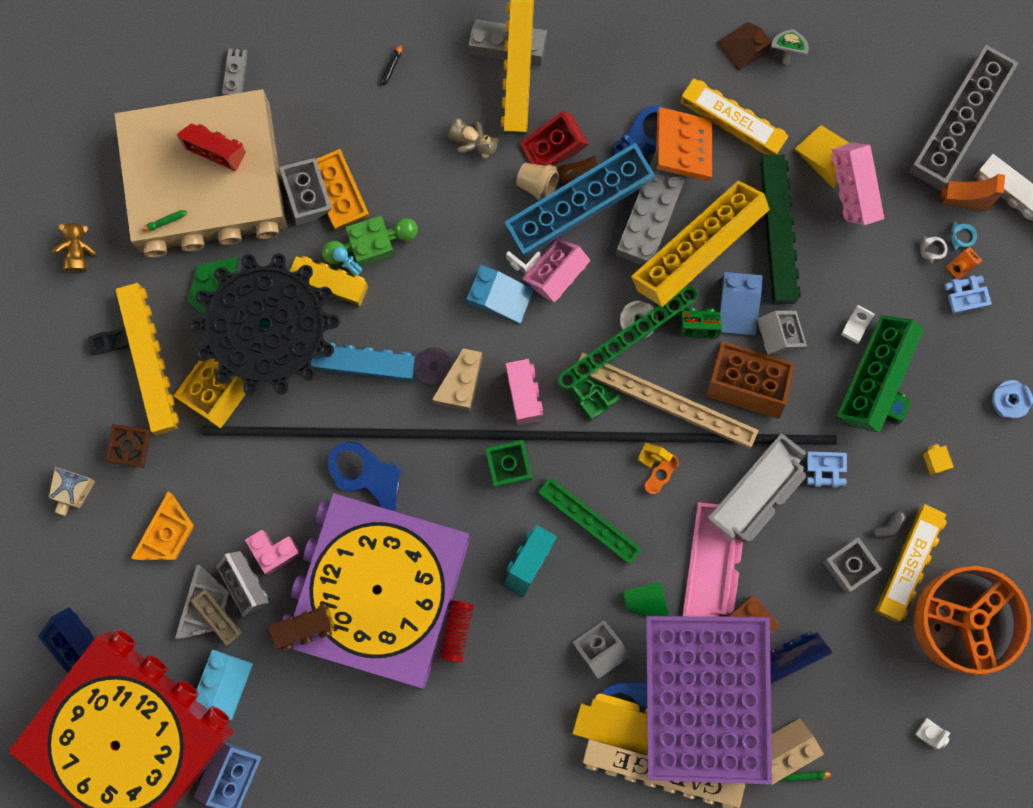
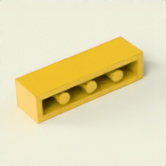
M302 256V258L295 257L290 272H296L301 266L309 265L313 269V275L309 280L312 288L329 287L332 290L333 298L358 307L361 306L368 288L364 278L357 275L354 277L349 276L346 271L337 269V271L330 269L329 265L322 262L316 264L306 256Z

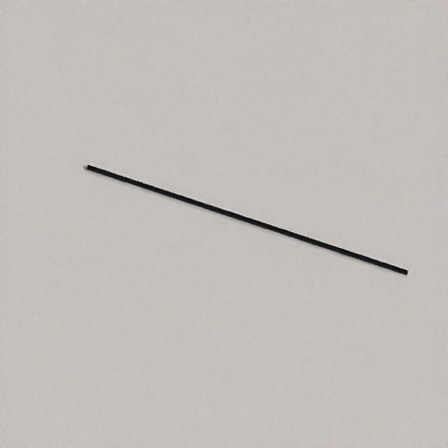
M202 427V435L735 443L714 433ZM757 434L753 444H772L780 434ZM783 434L795 444H837L836 435Z

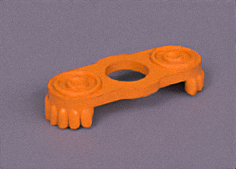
M673 455L670 462L662 460L659 466L653 469L651 477L644 485L646 492L652 495L657 494L662 486L670 480L671 474L679 464V460L675 455ZM658 470L666 472L667 477L665 480H658L656 478Z

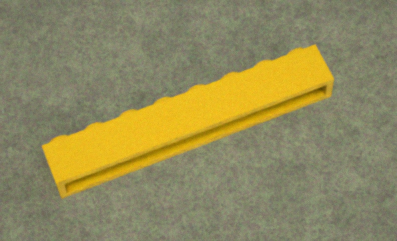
M510 0V2H507V14H510V19L506 21V33H509V39L505 40V52H508V59H504V71H507V78H503V90H506V97H502V109H505V116H501V127H504L505 132L527 133L534 0Z
M138 283L117 288L116 293L151 433L157 436L178 430L179 418L172 407L175 405L174 398L168 391L170 382L168 377L164 376L163 370L166 367L163 358L160 359L159 356L161 347L159 341L155 340L154 334H157L154 323H151L150 316H152L151 308L149 305H146L145 301L148 298L147 292Z

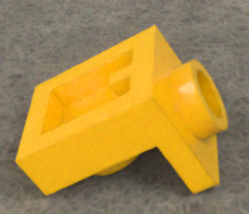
M645 443L638 461L651 468L655 460L658 462L662 460L670 462L673 455L660 446Z

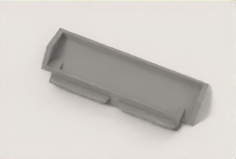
M781 433L707 520L730 543L736 536L742 542L743 540L747 542L752 541L774 516L775 509L773 505L775 503L783 505L806 478V473L803 471L804 467L799 464L806 452Z

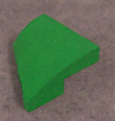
M589 378L570 391H567L589 421H592L621 400L620 395L617 394L615 396L606 391V387L595 384Z
M662 582L622 591L627 611L645 616H669Z

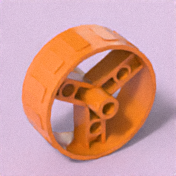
M968 566L943 572V574L932 579L922 589L916 600L913 612V626L922 650L941 668L968 676L986 675L1004 669L1021 655L1028 643L1031 631V615L1022 591L1012 580L991 568ZM966 573L977 575L992 583L968 608L932 597L936 589L954 574ZM990 596H993L995 599L994 605L989 601ZM1008 602L1013 614L1014 631L1006 652L996 661L987 626L990 623V619ZM982 605L987 611L977 608ZM940 607L945 609L944 617L939 614ZM954 611L961 612L955 615L954 619H952ZM928 619L955 627L962 633L972 669L962 667L943 655L930 634ZM974 630L978 631L979 641L976 642L971 633ZM978 645H980L983 650L981 655L977 653Z

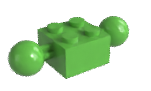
M381 215L347 226L346 230L350 242L342 244L339 241H329L322 249V256L329 264H340L341 262L333 258V250L337 247H344L348 254L354 252L357 264L360 267L394 257L390 241L397 238L404 242L413 240L417 236L418 226L410 218H401L396 222L394 228L386 230Z

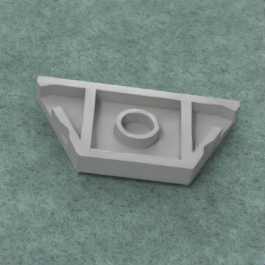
M196 565L176 633V639L214 632L190 602L205 588L208 589L224 611L227 607L230 596L229 590L200 565Z

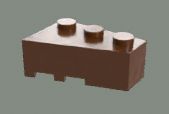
M324 604L318 606V609L309 612L305 611L301 615L293 618L290 617L268 626L275 649H281L282 652L293 649V645L300 642L301 645L313 642L312 638L317 636L321 638L332 635V631L336 630L330 609Z

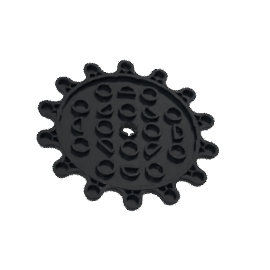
M281 253L273 255L270 264L264 267L257 264L253 255L246 254L242 257V269L240 272L233 274L226 268H217L214 276L219 283L218 289L214 292L201 290L196 294V301L206 309V313L202 318L193 319L189 323V329L193 333H201L206 337V343L197 349L196 357L200 361L215 359L219 362L220 367L215 374V379L220 384H225L232 377L237 376L242 378L244 382L243 391L246 395H255L259 385L263 382L271 383L275 392L282 395L288 391V379L291 375H299L306 381H311L315 378L316 373L311 365L313 357L317 355L323 357L332 356L334 347L324 340L323 335L326 330L337 328L340 324V319L336 315L324 312L323 304L331 299L333 293L329 287L314 289L310 286L309 280L313 275L311 266L303 265L296 272H290L285 266L286 258ZM268 320L270 322L268 329L260 327L261 321Z

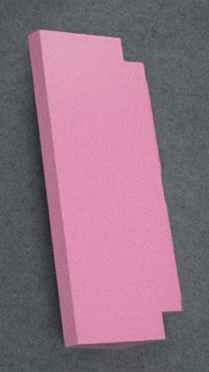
M698 502L683 616H728V613L731 614L735 609L739 573L737 570H734V566L741 561L743 542L736 536L730 543L707 520L719 504Z

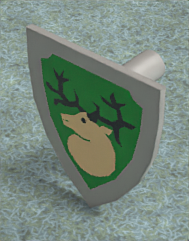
M794 29L783 31L776 35L771 45V48L785 51L782 61L785 65L790 63L792 52L808 55L809 51L806 39Z

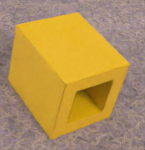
M939 444L930 446L928 451L923 453L930 476L954 468L946 445L942 447Z

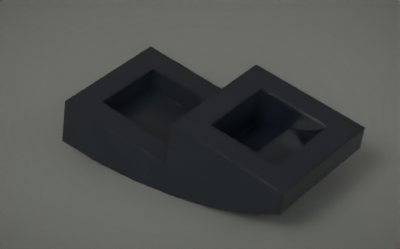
M125 326L88 337L92 355L104 354L130 346Z

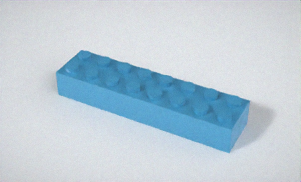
M634 143L505 221V224L523 255L527 257L656 178L637 144Z

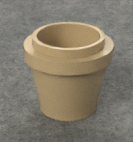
M524 163L518 172L516 185L540 201L555 191L559 173L557 168L552 165L543 166Z

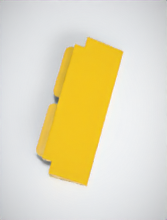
M601 693L597 694L595 699L592 700L591 706L584 703L580 704L572 734L648 756V708L644 713L639 712V706L636 703Z

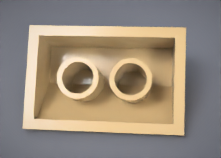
M800 718L772 733L771 785L824 755L816 739Z

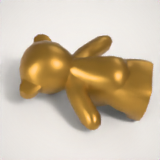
M74 222L65 225L60 224L58 230L63 233L65 241L55 246L52 253L58 254L66 249L63 272H86L87 264L83 251L93 257L97 254L91 246L82 241L84 233L88 231V227Z

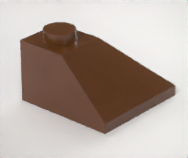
M747 22L720 39L718 43L737 69L741 70L767 53L772 41L761 27Z

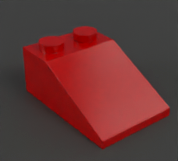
M562 111L521 141L520 145L531 164L555 166L576 155L587 147L589 143L573 115Z

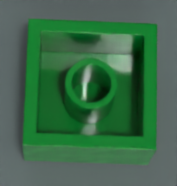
M524 440L485 448L494 489L532 481Z

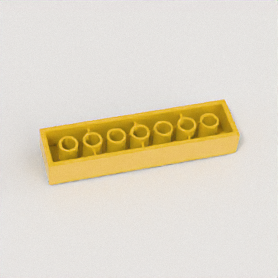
M738 180L631 276L637 291L663 307L770 210L765 194Z

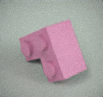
M261 530L245 540L266 575H270L302 555L293 539L289 536L273 545L267 533Z

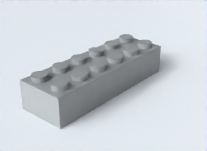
M656 151L650 164L656 179L640 189L616 252L617 257L642 266L657 254L686 176L657 170Z

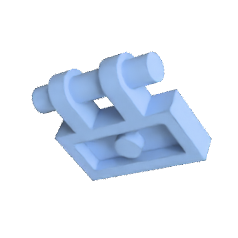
M982 275L968 276L967 279H954L949 283H945L946 291L953 289L955 292L948 296L953 314L992 305L987 286L979 288L978 284L984 282ZM969 286L971 290L962 291V287Z
M807 452V472H814V478L807 477L806 484L814 485V487H821V485L831 486L832 488L846 486L847 480L839 478V473L847 472V453ZM822 472L832 473V478H822Z

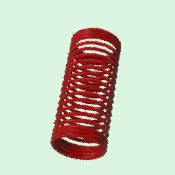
M450 600V607L448 609L451 611H448L449 614L447 615L450 618H446L448 620L446 624L448 625H445L446 628L444 629L447 632H443L445 634L443 638L446 639H442L444 642L441 644L444 646H441L440 652L443 653H439L438 658L463 663L464 656L459 654L465 653L457 650L465 651L464 648L460 647H466V645L459 643L466 644L467 642L461 640L468 639L460 636L468 637V635L458 632L469 633V631L461 629L469 630L470 628L459 625L471 626L470 624L462 623H470L471 621L461 618H472L459 614L472 616V614L462 611L473 612L474 604Z

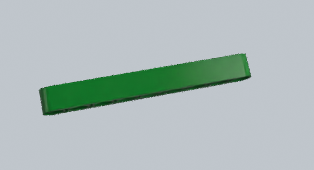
M692 286L684 287L663 307L658 305L565 370L557 379L558 389L563 392L570 391L647 335L681 313L682 310L688 308L697 299V290ZM683 293H688L691 296V300L685 299ZM669 303L676 306L675 311L669 308ZM653 314H659L662 320H655ZM643 324L646 326L647 331H641L638 325ZM623 335H629L632 342H626ZM608 346H614L617 352L611 353L608 350ZM593 356L600 357L601 363H595ZM577 367H584L586 374L578 373ZM562 378H569L571 381V385H564L562 383Z

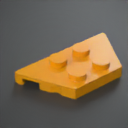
M167 492L132 555V559H177L194 528V524L172 493Z

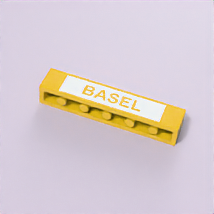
M693 78L681 97V104L704 118L712 119V123L765 155H778L786 143L788 135H786L784 130L773 127L766 119L758 118L751 110L740 107L736 101L725 98L721 92L712 90L701 80L697 81Z
M926 504L920 506L876 607V613L895 622H900L906 618L909 611L907 609L909 601L912 602L915 598L916 591L914 589L923 579V568L928 566L932 556L929 554L932 548L934 549L939 542L937 536L939 531H942L947 521L944 519L947 514Z

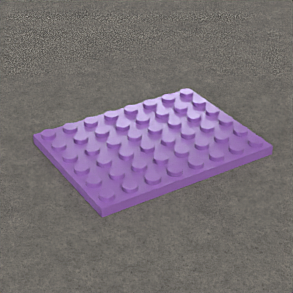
M647 616L648 780L772 784L770 617Z

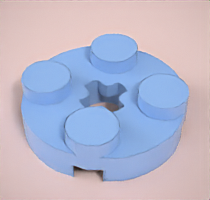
M1009 380L1000 384L993 391L992 403L1000 417L1018 419L1028 413L1033 403V396L1026 385H1022L1016 380ZM1009 395H1012L1013 398L1016 397L1015 405L1009 403Z

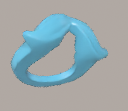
M953 223L951 232L953 233L952 243L955 250L959 247H971L977 240V233L974 227L969 224ZM962 229H967L972 233L973 238L971 242L963 243L957 239L956 233Z

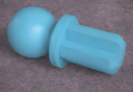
M337 247L333 250V258L338 262H343L341 265L343 268L346 267L354 275H359L362 272V268L353 260L354 257L352 255L348 257V252L344 247Z

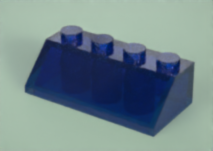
M70 607L52 616L38 636L67 674L95 639L91 631L85 627L78 615Z
M811 631L800 635V640L794 642L792 639L782 644L784 648L778 651L776 648L770 650L771 684L832 654L831 649L818 632L811 633Z

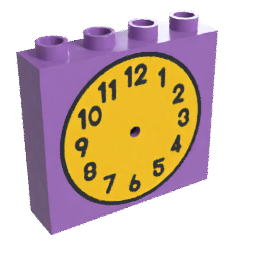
M333 493L331 502L322 500L317 511L316 523L323 525L319 539L310 538L305 548L303 560L311 562L307 576L298 575L293 585L291 598L299 600L294 615L286 613L283 620L301 615L305 611L309 612L318 609V606L324 604L330 609L336 630L332 631V635L321 638L317 636L312 638L313 642L305 645H301V642L294 644L293 649L425 689L449 611V602L453 598L470 542V534Z

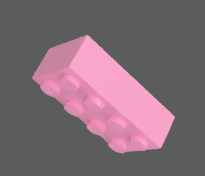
M849 143L833 148L832 162L836 168L835 178L839 183V197L843 203V216L846 222L867 225L884 219L871 146L869 144Z

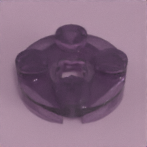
M435 347L420 352L414 362L416 377L420 382L428 386H440L452 368L451 360L447 353ZM435 362L438 369L431 372L428 365H432Z

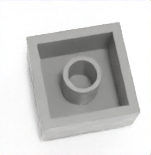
M859 537L853 539L822 561L845 594L853 591L882 570Z

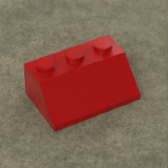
M191 123L177 134L185 150L235 172L246 153L240 141L236 139L231 141L220 132L216 131L213 133L208 131L209 129L202 124L197 126Z

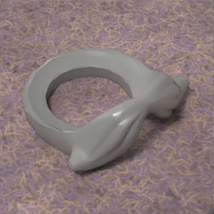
M923 236V241L920 245L921 256L930 261L931 264L934 260H941L947 254V244L939 237L927 238ZM934 241H938L943 245L944 251L941 255L925 252V248Z

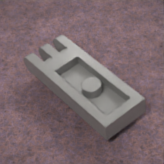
M228 49L222 89L223 96L242 93L247 50H243L242 56H240V49H236L235 56H233V49Z

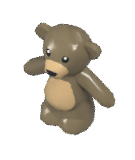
M459 117L452 125L447 137L449 140L463 145L457 148L458 153H466L476 149L482 155L483 160H487L488 157L496 152L497 144L499 143V139L496 137L483 136L480 122H475L473 128L463 123Z

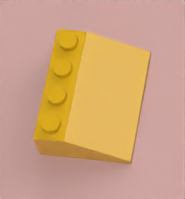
M215 359L199 360L173 396L208 421L222 428L246 395L243 391L244 382L242 378L235 376L227 383L220 384L215 379V374L220 367L219 362Z

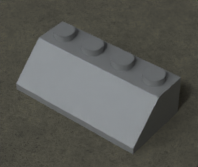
M476 19L471 30L469 54L502 60L508 59V52H505V40L509 39V33H506V24ZM533 28L531 64L542 65L547 30Z

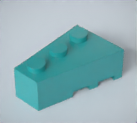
M536 525L533 531L529 530L524 539L527 541L525 546L520 545L515 554L518 558L515 562L511 561L506 570L509 574L504 587L524 597L557 536Z

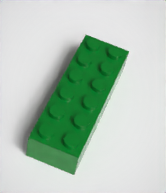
M887 315L880 316L837 415L847 426L880 433L924 331L913 319Z

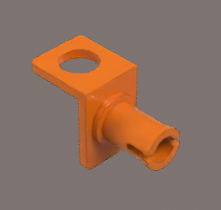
M969 247L950 262L946 268L956 279L960 280L982 262V259Z

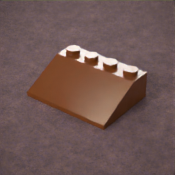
M722 341L709 381L706 397L780 419L786 406L795 363Z

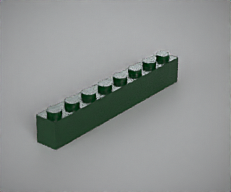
M785 154L763 155L760 160L762 193L765 194L770 209L764 215L773 305L795 304L798 298L801 297V288L797 286L799 269L795 267L797 250H794L793 245L796 242L795 232H792L794 215L790 214L792 196H789L788 192L791 188L790 178H787L789 162L785 160Z

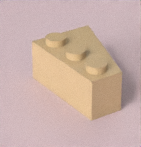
M468 349L461 351L433 397L432 402L434 405L471 412L483 358L482 352Z

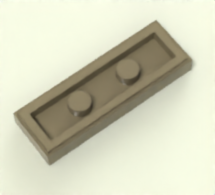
M205 588L190 601L226 647L243 635L208 589Z

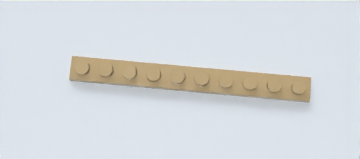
M582 353L579 361L587 356V354ZM593 358V361H594L595 363H597V364H600V363H601L600 360H598V359H596V358ZM609 364L588 377L748 449H751L759 431ZM577 367L578 373L586 374L584 367Z

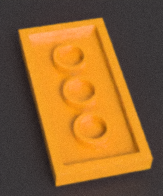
M341 149L317 158L316 161L332 207L328 215L334 229L338 230L369 217L368 210Z

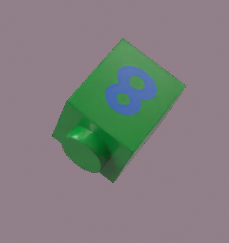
M897 392L886 419L900 424L904 420L912 400L907 399L905 394Z

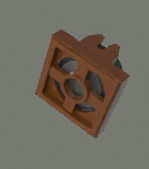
M112 424L105 462L123 467L145 468L151 430Z

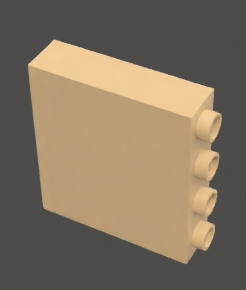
M263 89L114 113L130 239L140 253L144 252V256L150 258L161 257L167 254V248L181 246L183 251H198L205 247L204 242L219 240L221 245H234L242 241L241 236L255 233L259 239H270L279 235V229L288 228L270 104ZM191 123L197 126L202 124L209 129L208 131L213 133L217 131L231 141L232 139L240 141L246 153L235 172L185 150L177 134ZM180 210L187 211V214L181 219L156 228L153 231H143L144 226L150 222H155Z

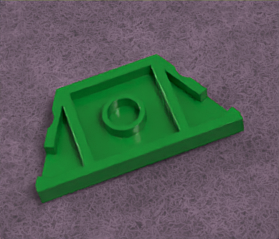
M232 257L198 265L189 293L188 303L205 315V307L196 301L197 292L201 290L208 292L216 291L219 283L214 276L215 270L223 267L230 273L235 274L239 258Z

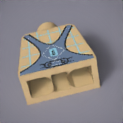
M55 467L49 494L50 499L58 501L55 513L66 516L69 506L80 508L95 481Z

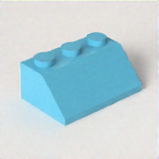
M212 650L197 688L199 696L196 700L207 709L210 706L221 709L232 720L253 663L217 650Z

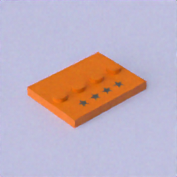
M659 107L657 111L656 169L710 181L712 178V119Z

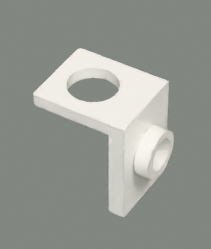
M508 251L506 253V259L511 262V267L516 271L521 270L524 274L540 258V252H537L525 265L511 252Z
M857 305L841 335L858 344L875 314ZM857 313L866 314L867 319H859Z

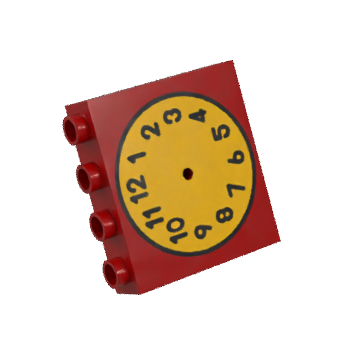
M116 630L115 633L112 631L106 632L93 640L8 752L76 808H176L234 733V730L227 726L230 718L224 711L215 706H210L209 709L205 708L196 700L199 693L192 685L182 680L177 684L165 675V672L168 670L167 666L155 656L148 655L146 658L141 656L133 649L136 641L122 630Z

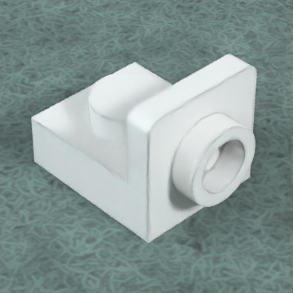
M925 718L914 735L932 748L940 749L944 748L949 742L948 736L950 732L943 730L931 720Z

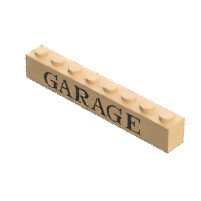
M588 739L582 763L586 764L587 769L597 771L598 768L606 770L605 774L617 777V773L625 775L624 779L632 782L640 779L644 781L646 786L653 788L656 787V784L664 786L663 790L675 794V791L678 790L683 792V796L691 799L699 796L703 798L702 802L712 805H714L715 801L723 803V808H740L746 785L744 783L648 780L647 755Z

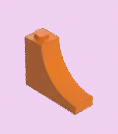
M997 174L990 179L975 182L948 181L940 192V198H943L942 205L987 211L1004 193L1005 175Z

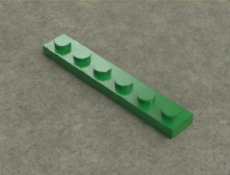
M551 477L539 490L538 493L629 565L641 552L642 548Z

